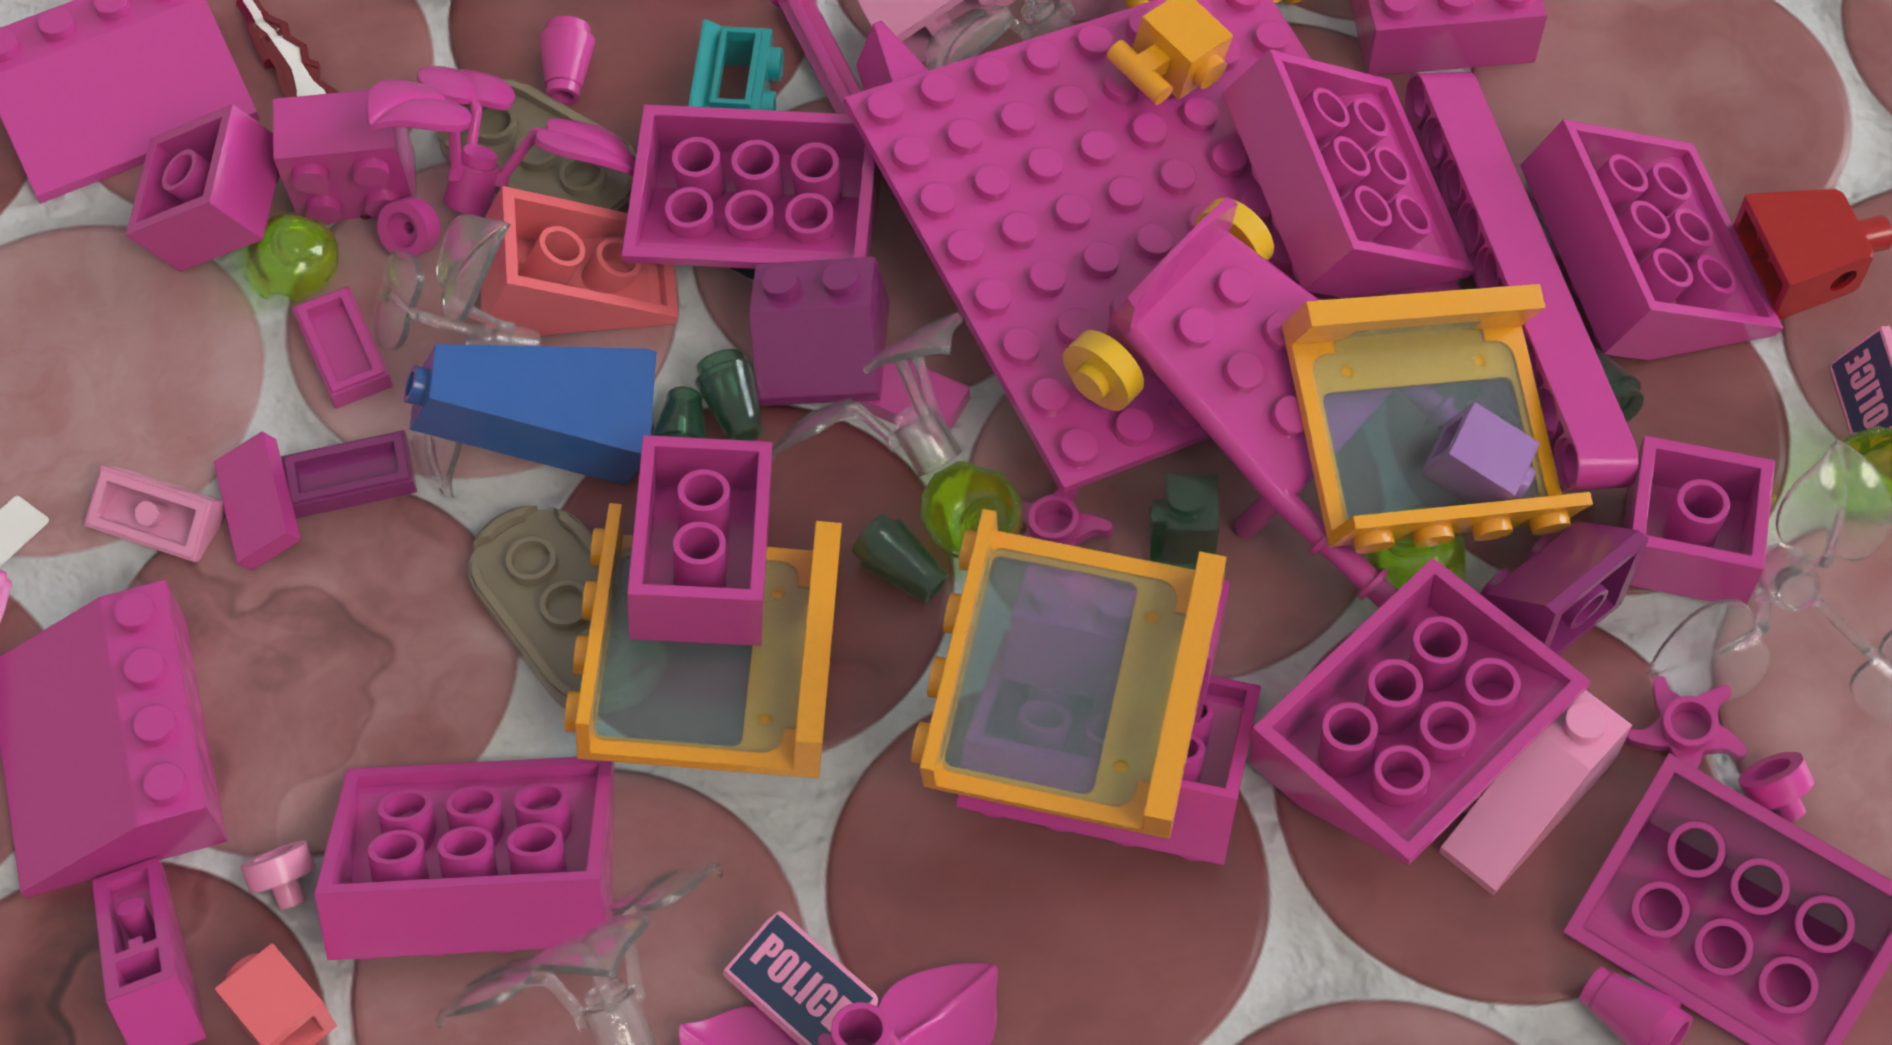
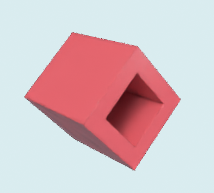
M273 943L260 953L250 954L239 960L229 970L226 980L214 988L233 1017L257 1045H315L337 1027L323 1001Z

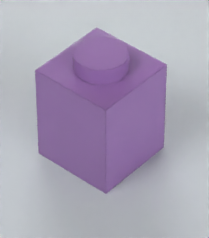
M1474 401L1445 423L1420 474L1468 504L1520 499L1534 479L1535 469L1530 467V464L1540 442Z

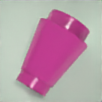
M556 16L546 22L545 29L539 34L546 88L545 95L564 105H573L580 100V92L596 44L595 38L591 34V27L586 21L573 16Z
M1604 967L1598 968L1584 986L1579 998V1002L1588 1007L1626 1045H1681L1693 1021L1691 1015L1680 1009L1681 1000L1617 973H1611Z

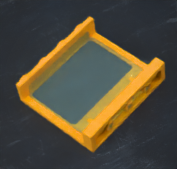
M1540 284L1306 301L1281 324L1329 547L1354 545L1356 553L1365 554L1391 548L1395 545V540L1414 539L1416 547H1430L1453 540L1455 538L1454 534L1472 532L1475 541H1487L1507 536L1513 532V528L1527 526L1531 527L1532 534L1543 535L1570 527V518L1593 505L1590 492L1562 495L1522 329V325L1546 308ZM1474 401L1540 442L1530 464V467L1535 469L1534 479L1520 499L1468 504L1420 474L1445 423Z
M609 503L605 529L594 528L592 535L590 563L592 567H599L597 581H586L583 592L582 619L591 620L589 636L577 635L575 643L573 673L574 675H582L580 692L569 691L566 700L564 729L565 732H576L577 759L820 779L842 523L816 521L813 551L768 547L762 646L629 640L627 593L633 535H623L622 504Z
M982 509L978 530L967 529L961 545L959 569L967 571L962 594L951 592L946 606L943 632L952 634L947 657L936 656L931 667L927 697L936 698L931 723L920 721L913 741L911 762L920 764L923 786L1170 839L1221 596L1227 557L1199 551L1196 570L1001 532L998 531L996 511Z

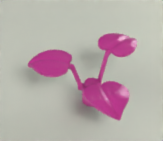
M428 65L418 70L417 83L400 79H386L377 82L368 95L366 121L370 132L389 127H408L449 132L450 167L443 201L449 208L466 215L483 216L487 214L492 204L496 186L500 188L502 186L508 187L511 174L534 144L558 156L600 165L623 172L632 177L634 174L635 159L620 138L597 125L568 119H549L545 128L533 127L501 169L500 165L496 162L497 154L487 147L477 145L482 106L497 110H509L513 106L515 93L507 82L486 72ZM460 104H469L471 113ZM468 130L466 145L463 146L461 152L460 132Z
M959 963L935 967L909 975L896 982L887 990L878 1007L869 1003L857 1002L840 1009L832 1020L831 1034H821L818 1038V1045H992L997 1021V966L992 963ZM757 1006L735 1008L702 1021L684 1023L679 1026L678 1031L680 1045H799Z

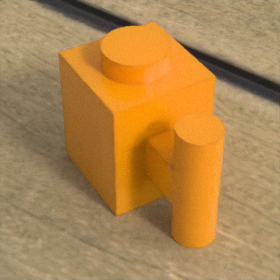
M1167 0L1142 16L1132 48L1124 40H1119L1109 49L1106 57L1155 105H1159L1171 93L1179 100L1197 87L1207 89L1212 86L1226 70L1227 62L1225 57L1233 34L1198 1Z

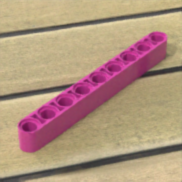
M1471 72L1415 73L1411 75L1405 91L1407 117L1474 267L1475 273L1472 276L1477 288L1540 284L1546 308L1522 325L1560 488L1565 492L1630 487L1635 482L1639 464L1638 450L1634 438L1477 78Z

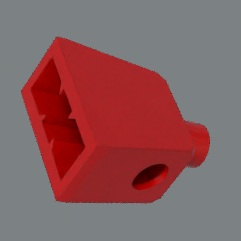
M1837 189L1747 194L1744 196L1733 224L1779 320L1854 292L1861 286L1874 258L1873 253L1888 250L1892 245V229L1888 219L1884 215L1857 219L1845 194Z

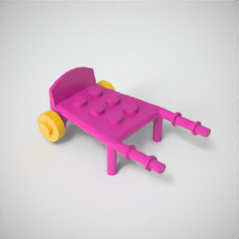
M1229 197L1215 199L1195 219L1194 228L1124 300L1110 319L1106 334L1096 330H1086L1065 349L1063 353L1065 369L1076 388L1086 398L1106 409L1120 411L1125 409L1143 390L1144 377L1139 366L1147 363L1261 495L1235 519V532L1242 538H1252L1279 514L1312 545L1308 550L1312 555L1320 552L1360 590L1356 595L1360 600L1368 597L1380 608L1398 591L1385 578L1388 571L1384 567L1377 571L1359 553H1356L1355 549L1350 545L1329 547L1323 519L1297 496L1314 478L1281 324L1306 301L1319 300L1268 262L1274 252L1273 239L1266 225L1251 209ZM1428 386L1393 389L1425 419L1422 423L1425 429L1432 425L1441 433L1445 423L1457 414L1449 407L1453 402L1449 397L1443 401ZM1393 390L1323 396L1322 404L1333 455L1337 453Z

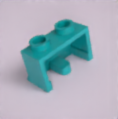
M703 19L688 106L777 111L776 91H771L772 81L781 82L784 53L783 47H774L772 29L720 26L707 19ZM724 65L750 66L745 100L719 98Z

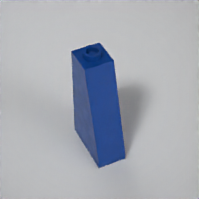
M435 344L423 366L414 365L406 381L404 402L412 404L409 430L626 486L640 469L643 435L651 436L657 352L646 348Z

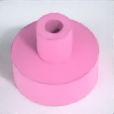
M303 840L262 853L244 862L240 868L250 893L272 889L279 910H285L306 900L298 878L314 870L316 865L307 841Z

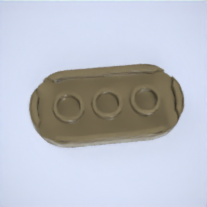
M502 79L511 86L515 93L513 106L509 110H497L482 106L477 145L493 150L498 156L496 162L502 169L533 127L545 128L549 119H568L594 124L599 127L602 126L524 82L514 79ZM460 104L471 113L469 104ZM468 130L460 132L461 152L463 146L466 145ZM438 131L442 154L450 164L449 132ZM616 135L627 146L636 161L634 148L626 140ZM534 144L511 174L508 187L628 213L633 177L600 165L558 156ZM496 186L495 194L499 193L500 187Z
M520 506L496 516L479 531L473 543L474 551L470 561H468V576L480 604L549 695L558 704L566 708L568 692H580L582 675H574L573 673L577 635L589 636L591 620L582 619L584 586L586 581H597L599 567H592L590 563L592 534L579 519L567 511L553 508L554 512L538 510L537 506ZM620 569L618 572L598 716L618 715L642 704L658 688L667 668L666 641L629 640L627 596L629 581Z

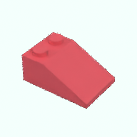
M502 186L478 228L482 325L544 336L675 324L679 318L675 267L669 264L623 262L622 250L628 216L626 212Z

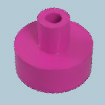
M408 196L390 202L381 209L377 220V231L380 241L390 254L407 260L426 254L436 247L440 238V222L436 212L429 203L419 197Z
M1782 752L1768 756L1749 766L1740 775L1738 783L1745 797L1768 810L1775 809L1777 815L1789 822H1793L1805 815L1806 809L1800 798L1812 789L1815 780L1801 753Z

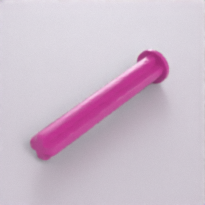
M771 0L773 5L782 9L835 113L848 114L843 105L844 97L861 92L862 89L815 0Z

